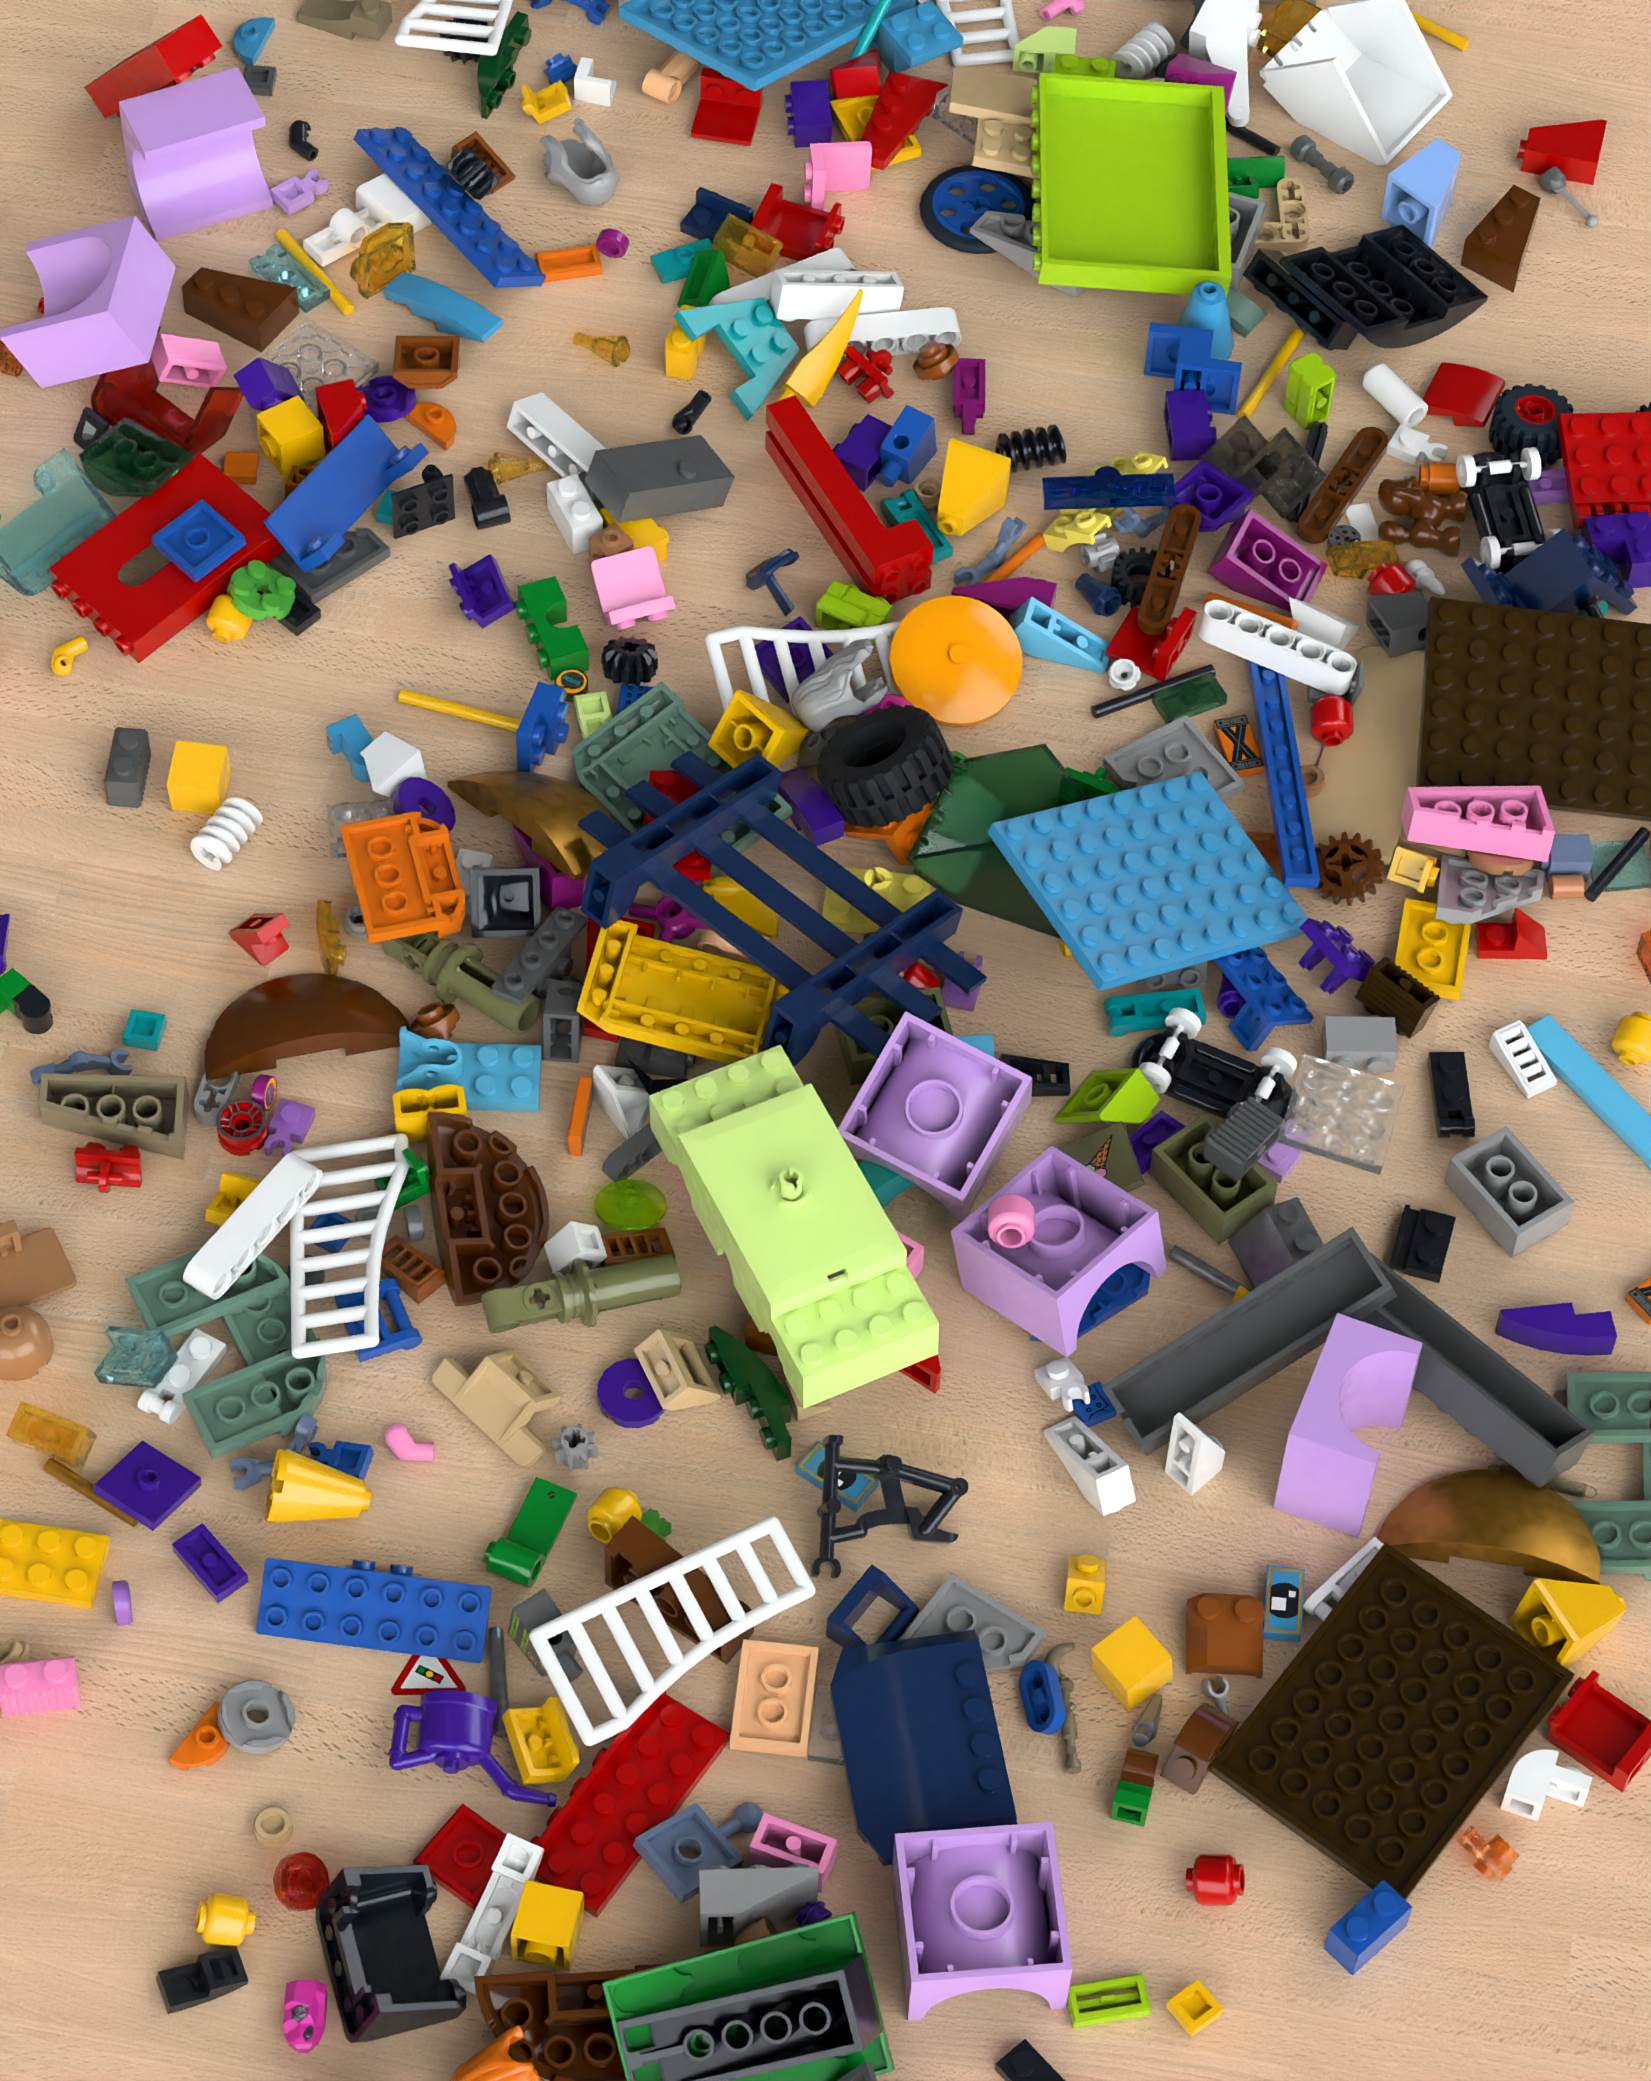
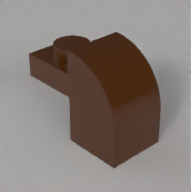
M1208 1703L1199 1706L1178 1734L1174 1742L1175 1747L1160 1776L1190 1794H1196L1208 1773L1210 1764L1232 1738L1239 1722Z

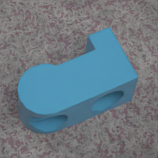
M357 714L327 726V743L332 753L335 755L343 752L351 764L353 777L361 782H370L365 760L360 752L373 739Z

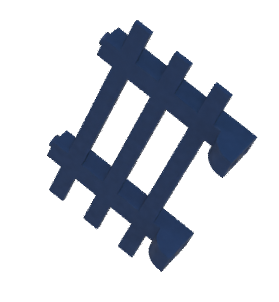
M690 750L671 762L670 767L698 787L700 791L678 805L644 779L625 791L624 796L655 819L632 835L599 809H596L578 822V826L608 849L590 863L580 911L606 930L625 914L634 901L639 887L648 881L790 990L789 993L773 1003L760 1052L781 1045L793 1067L812 1048L821 1028L830 1022L878 1059L891 1036L853 1007L875 990L904 1012L906 1011L927 1023L939 1016L943 1008L898 975L920 958L967 994L986 981L987 976L942 943L956 933L963 908L936 889L905 912L897 909L763 806L777 796L783 772L758 753L724 775L720 774ZM741 820L881 927V929L858 944L717 835ZM693 851H697L836 960L815 975L810 974L673 868L672 865Z

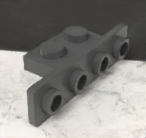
M557 906L493 983L491 993L518 1005L523 1004L530 994L538 997L543 1002L547 997L549 982L560 980L570 974L573 967V959L570 958L571 943L587 925V917Z

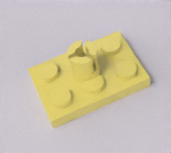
M844 867L901 912H905L928 896L931 891V876L889 872L882 867H874V870ZM826 886L822 913L825 919L841 931L867 934L875 933L881 929V927Z

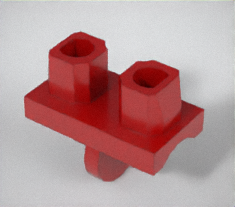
M851 344L846 347L844 353L847 358L836 370L839 377L847 385H851L860 376L865 378L856 387V390L868 404L881 394L886 399H889L894 394V391L887 385L888 379L882 372L886 375L892 373L893 368L890 366L892 355L886 349H881L877 352L870 349L866 353L868 361Z
M88 1142L85 1148L76 1147L74 1156L77 1183L99 1184L100 1193H108L111 1185L140 1188L142 1183L141 1152H139L137 1146L124 1145L119 1151L106 1150V1147L101 1143Z

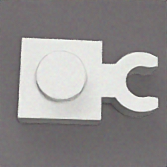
M1400 424L1387 445L1386 454L1416 465L1418 460H1422L1425 465H1428L1429 462L1441 463V459L1435 456L1445 459L1448 447L1441 443L1430 444L1429 435Z
M1068 1357L1052 1361L1034 1370L1037 1383L1052 1401L1061 1397L1065 1410L1069 1412L1073 1410L1072 1400L1082 1399L1085 1404L1090 1403L1089 1390L1084 1384L1083 1375Z

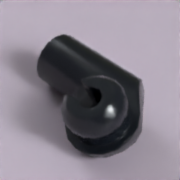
M699 390L690 403L674 415L672 426L677 433L686 435L692 431L693 425L712 400L708 393Z

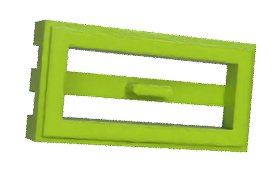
M1142 1973L1070 1985L1067 2007L1069 2014H1071L1073 2029L1149 2016L1151 2014V2006ZM1137 1987V1992L1107 1995L1079 2002L1076 2000V1997ZM1140 2002L1139 2004H1133V2005L1115 2007V2008L1104 2009V2010H1098V2011H1092V2012H1086V2013H1079V2012H1083V2011H1089V2010H1095V2009H1101V2008H1107V2007H1112V2006H1118V2005H1124V2004H1130V2003Z

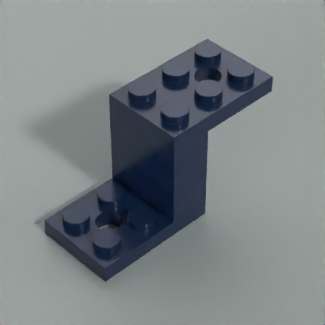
M1564 528L1505 575L1502 572L1496 574L1489 563L1486 561L1480 563L1472 556L1461 563L1462 568L1482 601L1486 604L1574 614L1588 598L1598 594L1626 615H1629L1638 608L1631 597L1635 594L1632 587L1625 579L1622 578L1620 580L1616 573L1620 570L1616 562L1609 555L1604 557L1594 544L1589 546L1579 533L1574 536Z

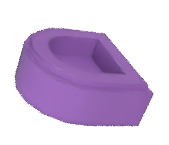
M113 1581L112 1588L118 1626L131 1625L133 1617L128 1581Z

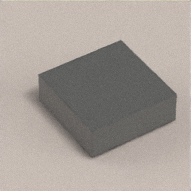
M246 65L243 77L252 94L273 96L277 77L276 67Z

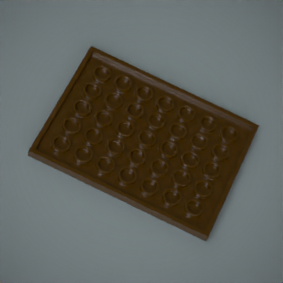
M1431 597L1428 602L1416 787L1541 786L1547 807L1551 810L1651 822V624Z
M1385 1542L1210 1764L1208 1771L1370 1888L1374 1889L1384 1880L1400 1896L1407 1900L1573 1680L1575 1674Z

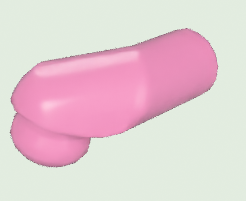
M1052 0L1040 9V15L1048 22L1068 8L1073 15H1077L1086 9V4L1082 0Z
M393 1423L388 1427L385 1432V1441L398 1459L403 1461H434V1443L415 1442L406 1431L407 1428L401 1423Z

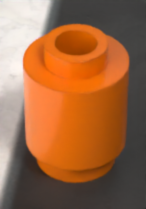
M1429 462L1428 465H1420L1418 488L1434 495L1451 496L1459 490H1465V487L1462 488L1458 483L1456 464Z

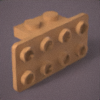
M14 1219L0 1223V1308L12 1305L27 1306L76 1286V1276L52 1228H44L20 1238Z

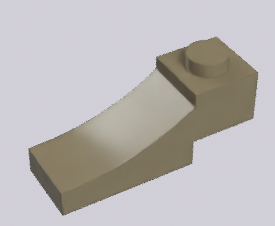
M307 0L297 13L298 23L349 40H353L357 34L379 41L392 23L391 3L382 0Z

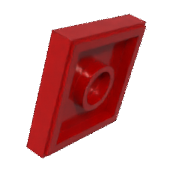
M462 1803L413 1860V1865H428L432 1880L473 1910H476L493 1873L491 1869L507 1835Z

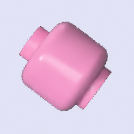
M1006 1194L996 1198L990 1204L987 1211V1228L991 1240L1001 1247L1019 1248L1026 1245L1032 1239L1035 1232V1212L1033 1205L1028 1199L1016 1194Z

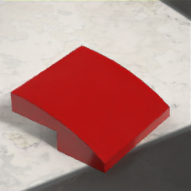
M1441 362L1422 399L1428 405L1426 415L1452 416L1455 426L1485 427L1495 407L1496 400L1506 385L1505 380L1478 368Z

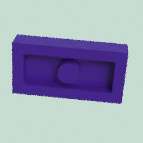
M1162 1110L1129 1137L1142 1175L1150 1168L1152 1149L1186 1127Z
M203 1523L172 1544V1549L176 1556L217 1603L249 1582L246 1572Z

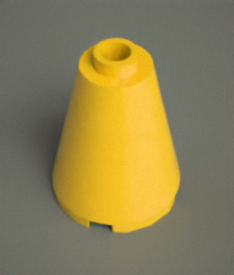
M277 1449L271 1472V1488L267 1494L265 1521L285 1523L359 1518L361 1511H368L371 1489L365 1488L364 1480L289 1449Z

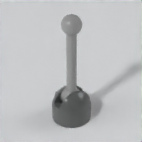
M1557 166L1550 168L1543 174L1539 184L1545 191L1550 194L1561 193L1586 219V224L1589 227H1595L1598 224L1597 216L1590 215L1565 189L1566 176Z

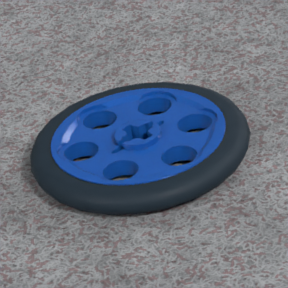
M965 165L943 172L932 180L922 194L919 207L920 216L926 229L936 240L945 246L960 252L990 254L997 251L972 234L962 232L961 229L972 227L986 211L1024 215L1025 220L1032 221V207L1036 201L1031 197L1030 189L1021 179L1013 174ZM987 184L994 186L996 189L984 191L980 187ZM959 188L964 190L965 193L954 195L950 190ZM1012 202L1016 207L1007 209L1002 207L1001 204ZM948 209L954 211L956 214L953 216H944L940 212L942 210Z

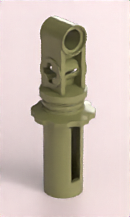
M434 931L381 941L385 954L398 960L412 972L422 975L424 981L428 984L436 986V997L444 1004H452L459 998L517 1035L527 1033L539 1018L542 1010V1001L533 994H530L523 1004L518 1005L491 993V986L500 974L481 963L483 953L475 944L469 943L459 948V945L450 939H438L437 933Z
M671 1253L591 1270L584 1260L575 1259L572 1262L571 1273H552L548 1281L514 1288L495 1289L482 1294L480 1297L490 1333L504 1332L520 1326L558 1319L561 1324L571 1322V1319L580 1317L583 1324L590 1328L596 1326L599 1312L679 1296L681 1282L677 1263ZM532 1297H534L535 1302H542L543 1305L540 1309H538L537 1304H530L529 1301Z

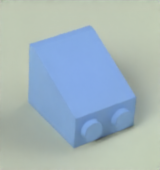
M1437 138L1389 173L1381 219L1392 227L1403 224L1431 248L1453 199L1461 153Z

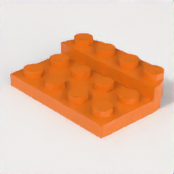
M409 812L340 825V834L369 944L432 931L437 932L439 939L458 933L462 929V923L466 914L465 890L462 888L452 852L449 831L444 823L440 825L431 819L422 818L421 812Z

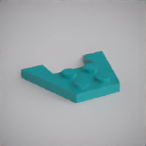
M764 297L680 310L673 316L692 342L714 329L750 379L730 393L731 399L747 421L757 411L800 350L781 321L776 318Z

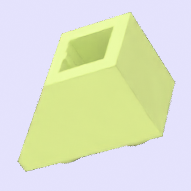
M1046 26L1014 45L1012 71L1053 73L1056 54L1075 55L1077 29Z

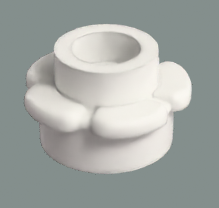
M1128 659L1117 660L1108 671L1110 685L1115 689L1122 688L1124 691L1133 689L1136 686V682L1141 678L1139 667L1135 666L1134 662ZM1123 673H1126L1127 677L1122 678L1121 675Z

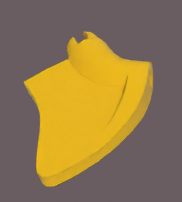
M716 876L715 879L703 880L702 890L708 895L714 896L717 902L753 930L771 939L777 936V913L729 876Z

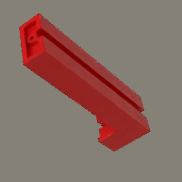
M794 395L767 405L766 423L771 430L766 431V450L859 590L872 597H882L892 605L898 600L911 595L921 594L925 590L930 589L932 571L928 567L930 563H933L934 545L917 520L914 518L885 529L798 397Z

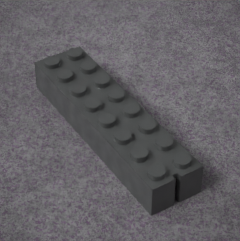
M1352 1226L1102 1386V1389L1118 1415L1123 1419V1423L1138 1447L1148 1456L1170 1442L1173 1419L1177 1413L1180 1412L1195 1425L1324 1344L1337 1313L1361 1320L1396 1298L1397 1295Z
M1370 1252L1393 1287L1397 1297L1360 1321L1423 1343L1412 1388L1424 1394L1436 1404L1440 1411L1450 1415L1470 1435L1481 1440L1493 1450L1497 1457L1507 1461L1527 1481L1533 1482L1539 1488L1577 1464L1595 1431Z

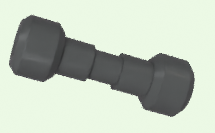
M1307 135L1297 137L1291 144L1290 154L1299 162L1306 161L1312 167H1316L1328 180V187L1335 193H1346L1352 187L1354 175L1345 167L1338 168L1332 162H1328L1316 150V143Z

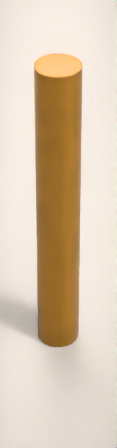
M53 1458L48 1459L45 1463L43 1470L129 1525L134 1527L139 1523L95 1494V1484Z

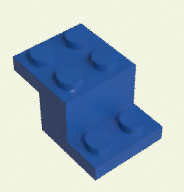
M1150 322L1144 375L1175 379L1173 391L1204 390L1206 403H1212L1213 413L1235 415L1242 362L1210 359L1214 330Z

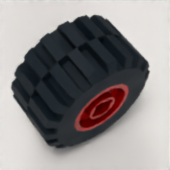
M1525 384L1524 387L1516 385L1512 387V390L1506 389L1502 392V396L1497 398L1489 430V441L1493 443L1492 448L1495 452H1500L1507 456L1517 453V462H1520L1522 450L1535 447L1540 455L1541 467H1545L1546 463L1549 465L1556 463L1557 459H1562L1556 418L1563 413H1573L1572 404L1567 403L1568 399L1564 395L1559 396L1558 391L1546 389V386L1543 385L1533 386L1532 384Z

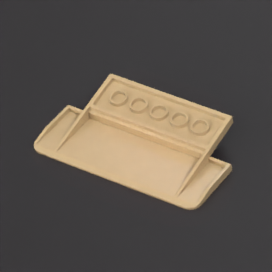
M957 66L953 69L948 112L977 118L972 166L1037 179L1036 174H1031L1032 156L1036 155V151H1031L1032 132H1036V127H1031L1032 108H1036V104L1030 103L1032 85H1037L1038 80L969 66Z
M1367 646L1361 649L1355 657L1356 667L1359 662L1364 663V687L1353 705L1354 732L1349 739L1344 740L1338 746H1324L1317 767L1324 773L1325 787L1319 795L1306 798L1315 852L1320 854L1317 846L1319 843L1326 846L1330 844L1328 836L1332 835L1337 841L1341 840L1342 832H1346L1348 839H1353L1356 833H1360L1362 843L1371 839L1373 849H1380L1382 856L1380 860L1384 861V865H1391L1398 845L1440 860L1442 855L1466 858L1465 849L1407 841L1400 818L1407 787H1416L1425 651L1414 650L1390 658L1382 646Z

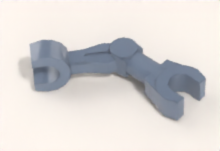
M1164 501L1161 513L1143 520L1131 506H1125L1123 508L1126 512L1125 517L1121 520L1114 518L1111 522L1120 533L1124 534L1134 531L1143 539L1156 528L1166 523L1171 510Z
M1007 517L1001 525L997 537L999 540L993 550L975 568L962 567L958 569L954 574V583L958 585L963 580H969L967 585L979 584L980 577L994 568H999L1005 560V554L1010 545L1014 544L1023 534L1027 524L1018 517H1015L1014 520Z
M115 1049L109 1057L76 1051L69 1056L68 1060L57 1065L53 1062L35 1067L30 1071L33 1084L37 1085L41 1083V1073L71 1074L75 1071L107 1069L110 1075H129L133 1068L132 1065L120 1064L124 1063L129 1055L128 1051L124 1049Z
M304 1413L296 1426L294 1438L285 1449L300 1454L305 1444L310 1443L319 1430V1427L316 1426L318 1420ZM237 1457L231 1460L232 1471L245 1470L247 1472L244 1477L233 1479L235 1489L245 1490L262 1482L261 1477L271 1476L274 1460L258 1463V1459Z

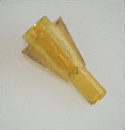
M579 332L574 334L573 344L590 349V351L615 367L620 366L630 355V345L625 336H589Z
M495 452L493 459H489L488 470H491L493 478H495L498 485L527 475L529 472L549 471L550 465L542 458L528 459Z

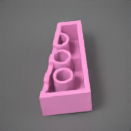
M1541 786L1407 787L1400 817L1407 841L1548 862L1555 835V829Z

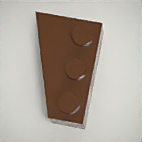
M1513 185L1465 239L1460 265L1514 293L1535 226L1541 198Z
M203 267L182 286L186 314L261 353L299 314L297 287Z

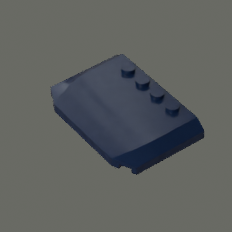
M975 1630L842 1648L830 1685V1697L857 1834L864 1843L868 1842L877 1853L880 1863L883 1866L892 1865L894 1837L898 1833L1017 1824L1014 1801L982 1652Z

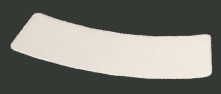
M1362 503L1349 506L1346 514L1350 526L1357 529L1361 535L1360 548L1362 551L1386 548V543L1378 536V527L1370 504Z

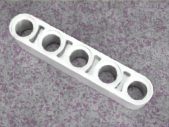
M840 248L829 249L779 269L858 271ZM774 271L718 293L711 299L709 306L762 297L770 306L769 300Z
M949 307L857 315L847 347L851 344L859 353L867 358L866 353L870 349L875 352L886 349L891 355L920 353V348L928 342L936 341L937 343L952 344L956 347L960 344L962 338L956 312ZM840 317L812 320L805 325L803 332L808 352L832 329ZM845 353L843 354L841 360H845L847 358Z
M1211 600L1205 604L1198 628V635L1203 641L1328 694L1343 695L1349 690L1357 664L1355 658L1349 653L1225 601Z
M288 1153L191 1259L183 1274L184 1282L213 1300L219 1299L314 1194L323 1177L322 1170L294 1153Z

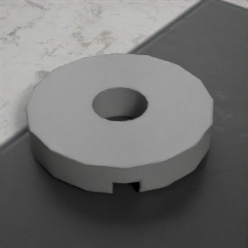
M247 1680L231 1687L222 1698L217 1711L218 1728L224 1739L234 1748L249 1754H266L279 1749L289 1739L295 1723V1709L285 1692L281 1689L278 1691L271 1687V1683L263 1680ZM251 1710L260 1711L265 1715L266 1721L255 1723L247 1717L246 1713Z

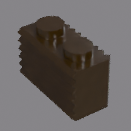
M1387 957L1371 967L1360 989L1354 996L1363 1003V1007L1367 1012L1380 1017H1395L1396 1033L1409 1039L1424 1028L1440 1000L1439 995H1435L1434 991H1430L1428 987L1423 986V983L1418 982L1416 978H1412L1411 974H1407L1406 970H1401V966H1396L1395 962L1390 961V958Z

